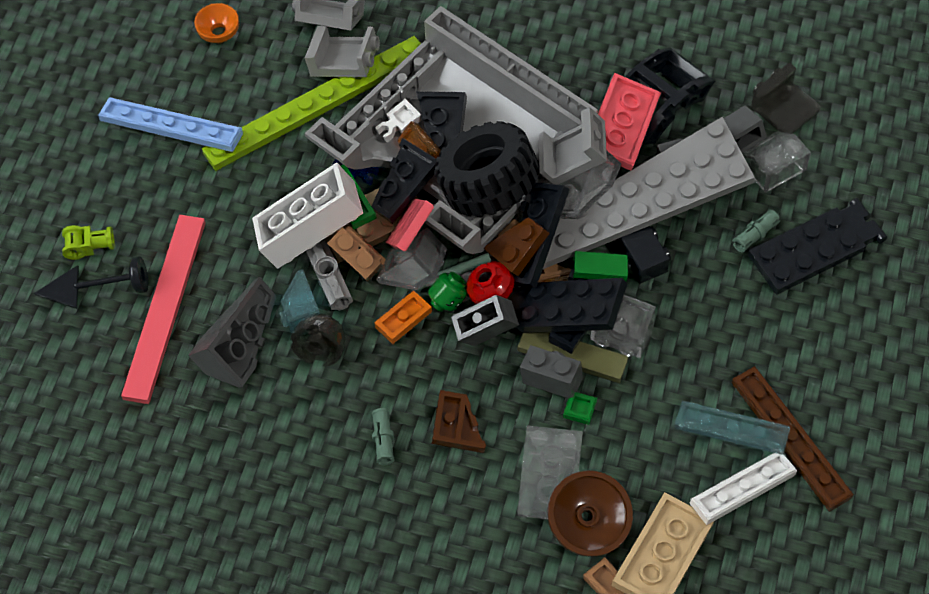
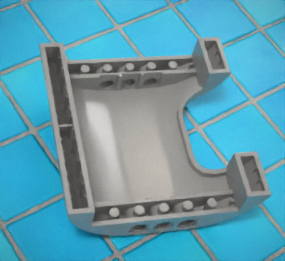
M440 6L424 21L426 40L335 126L321 117L305 132V137L348 168L385 167L391 169L390 164L393 157L396 158L399 153V144L402 138L428 154L429 149L423 120L404 135L398 130L387 143L383 135L388 130L378 134L375 129L380 123L388 121L386 114L404 99L421 114L416 91L465 92L467 102L463 131L466 132L476 125L482 126L486 122L494 124L497 121L514 124L525 132L540 165L538 150L540 133L545 132L551 138H555L582 124L581 111L590 107L598 114V109ZM539 172L537 183L552 184L548 179L543 178ZM435 174L422 188L439 200L433 206L434 209L424 223L466 253L476 254L485 251L484 247L498 238V234L512 220L522 221L523 213L520 212L521 202L525 201V195L519 203L512 204L505 211H497V214L491 216L484 214L483 217H475L472 214L470 217L452 209L437 182Z

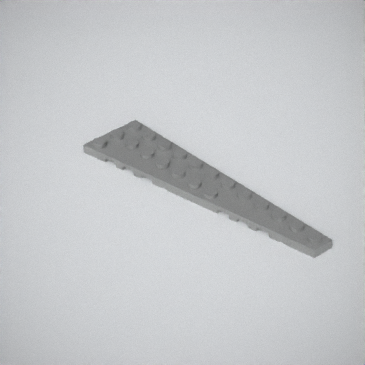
M723 117L563 210L543 269L574 257L575 251L587 252L622 236L755 183V177ZM490 254L492 261L499 262ZM473 270L461 274L460 276L467 282V279ZM482 273L479 277V282L488 281L492 273ZM469 295L466 296L463 302L470 299Z

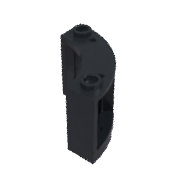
M672 48L656 50L625 76L628 79L661 92L659 98L665 101L652 116L643 143L655 144L665 129L675 119L674 113L681 107L687 109L696 103L703 102L715 83L714 79ZM661 72L680 86L681 89L676 90L655 73Z

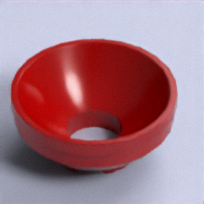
M500 262L483 263L477 266L467 279L466 289L468 295L475 304L494 295L507 299L514 288V276ZM482 273H492L488 281L479 282V277Z

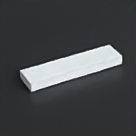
M779 450L691 498L690 505L704 523L708 525L794 477L797 470Z

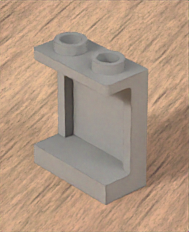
M293 0L292 11L295 12L294 21L352 30L364 15L365 0H348L346 3L331 0Z
M317 26L305 56L310 77H367L370 67L374 64L375 52L380 47V40L375 34L374 27L367 28L365 37H330L327 26Z
M590 107L581 111V125L555 138H551L545 132L539 134V172L543 178L548 179L552 184L559 185L607 161L605 120Z

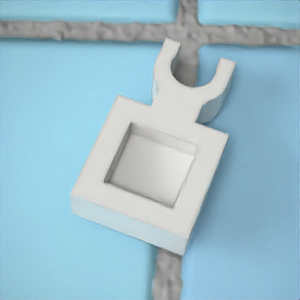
M404 99L386 114L388 121L380 123L375 129L378 134L388 130L383 135L384 140L388 143L398 130L404 135L422 120V116Z

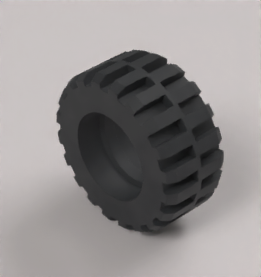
M497 121L494 124L486 122L482 126H473L470 130L459 133L457 138L451 139L447 143V147L442 148L435 163L434 173L453 210L470 217L472 214L475 217H483L484 214L491 216L497 214V211H505L512 204L519 203L524 195H528L532 190V185L536 184L540 166L525 132L509 122Z

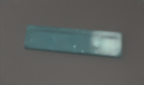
M682 401L675 422V429L784 455L791 428L790 426Z

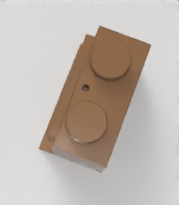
M350 225L345 229L342 227L327 243L332 250H335L367 282L387 262Z

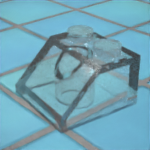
M777 131L742 154L755 177V181L764 192H767L807 170L811 152L795 134Z
M427 227L417 233L406 251L396 248L389 251L376 280L380 284L411 290H418L424 285L430 286L438 278L437 274L444 264L447 248Z
M624 295L613 330L591 331V340L602 347L609 346L617 349L626 356L641 358L653 331L656 306Z

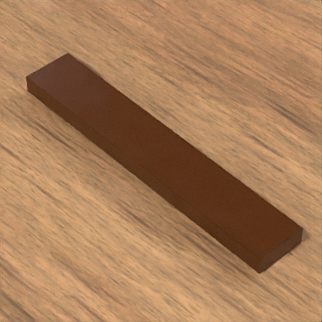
M755 366L732 379L733 386L829 512L853 498L854 494Z

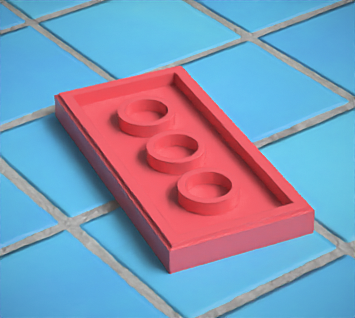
M614 73L598 115L605 120L607 161L631 171L661 92Z
M413 199L387 238L386 243L396 249L406 251L434 209V205L427 200Z

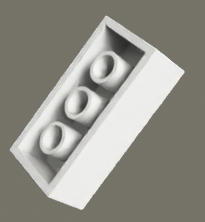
M336 162L252 218L259 251L278 269L284 264L291 262L307 249L314 247L315 244L324 238L334 234L341 227L356 220L358 216L363 214L355 181Z

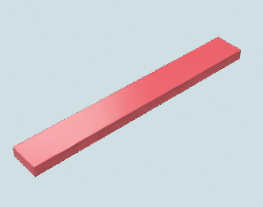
M179 215L121 395L123 400L144 404L150 403L206 224L204 218Z

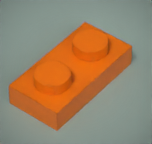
M413 290L375 321V328L394 344L432 312V307Z

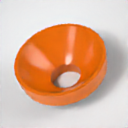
M215 3L202 8L197 13L194 24L198 35L203 40L211 43H221L229 40L236 34L239 28V18L237 12L231 6ZM217 27H223L226 29L225 32L221 35H215L212 33V31Z

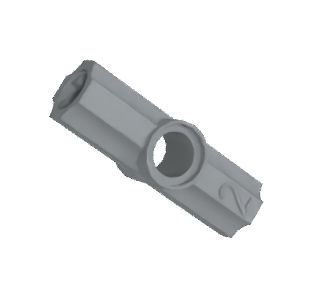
M324 238L311 249H307L306 253L331 309L340 311L348 308L353 299L340 273L338 263Z

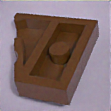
M528 217L487 244L484 249L509 271L519 276L550 233Z
M440 390L431 444L484 453L486 444L484 440L482 441L479 434L478 423L475 415L471 412L468 396L466 394Z

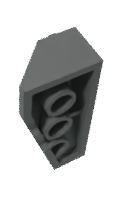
M260 277L256 278L200 338L188 356L206 375L238 388L243 387L256 368L258 360L255 358L258 348L262 346L264 341L262 334L265 324L269 323L276 299L275 293Z

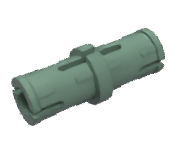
M768 210L758 220L751 221L741 234L733 238V246L739 252H745L754 242L765 238L766 233L780 223V217L775 211Z
M378 408L372 411L374 423L372 441L376 444V461L380 465H389L395 460L392 447L394 432L390 427V411L386 408Z

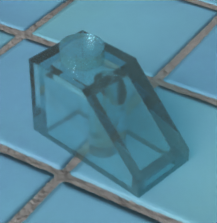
M303 269L298 270L281 299L283 311L279 312L283 327L289 326L292 335L322 325L320 312Z

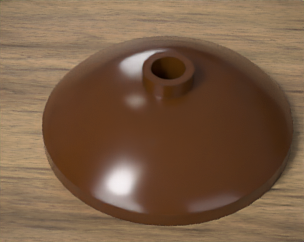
M580 471L569 475L556 486L549 499L547 516L554 537L564 548L581 556L596 557L613 551L623 543L631 529L633 510L627 492L614 478L597 471ZM583 512H588L590 514V521L583 520Z

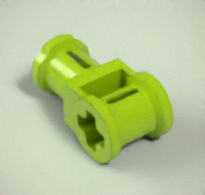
M74 225L67 226L62 230V237L65 239L62 255L67 259L77 260L84 256L94 255V249L109 247L110 250H113L115 248L112 227H107L106 230L92 231L90 226L80 227Z

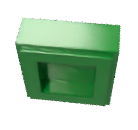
M575 392L573 398H568L563 418L590 425L597 398Z

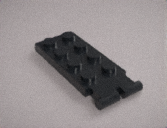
M858 198L853 199L849 203L850 206L841 211L836 207L749 250V258L776 295L865 252L866 245L876 240L878 243H883L888 238L874 219L866 222L871 215Z
M623 278L538 282L536 288H522V286L514 284V288L507 299L512 301L519 325L512 329H518L521 333L613 330L627 283Z

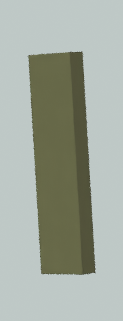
M551 332L523 333L518 352L526 354L530 345L550 352L558 351L566 357L581 361L582 372L617 383L621 382L629 356L584 342H580L574 352L570 354L548 342Z

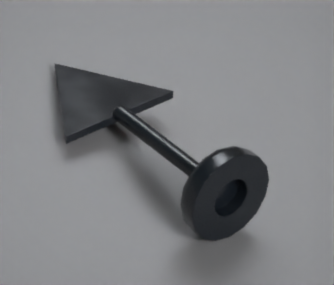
M138 256L130 260L129 274L78 282L79 266L77 265L34 294L77 309L78 289L130 280L133 289L137 293H145L148 291L149 286L148 273L144 260Z

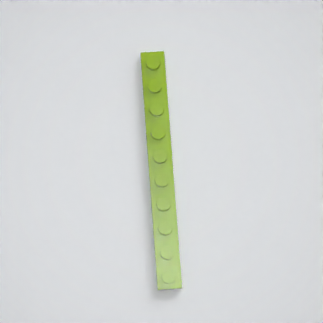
M413 36L375 56L374 64L370 67L367 77H335L241 127L243 135L233 152L205 146L202 148L203 155L215 171L223 168L378 85L421 43Z

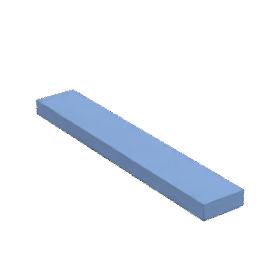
M111 97L108 98L98 114L100 121L230 152L234 151L243 135V130L240 127Z

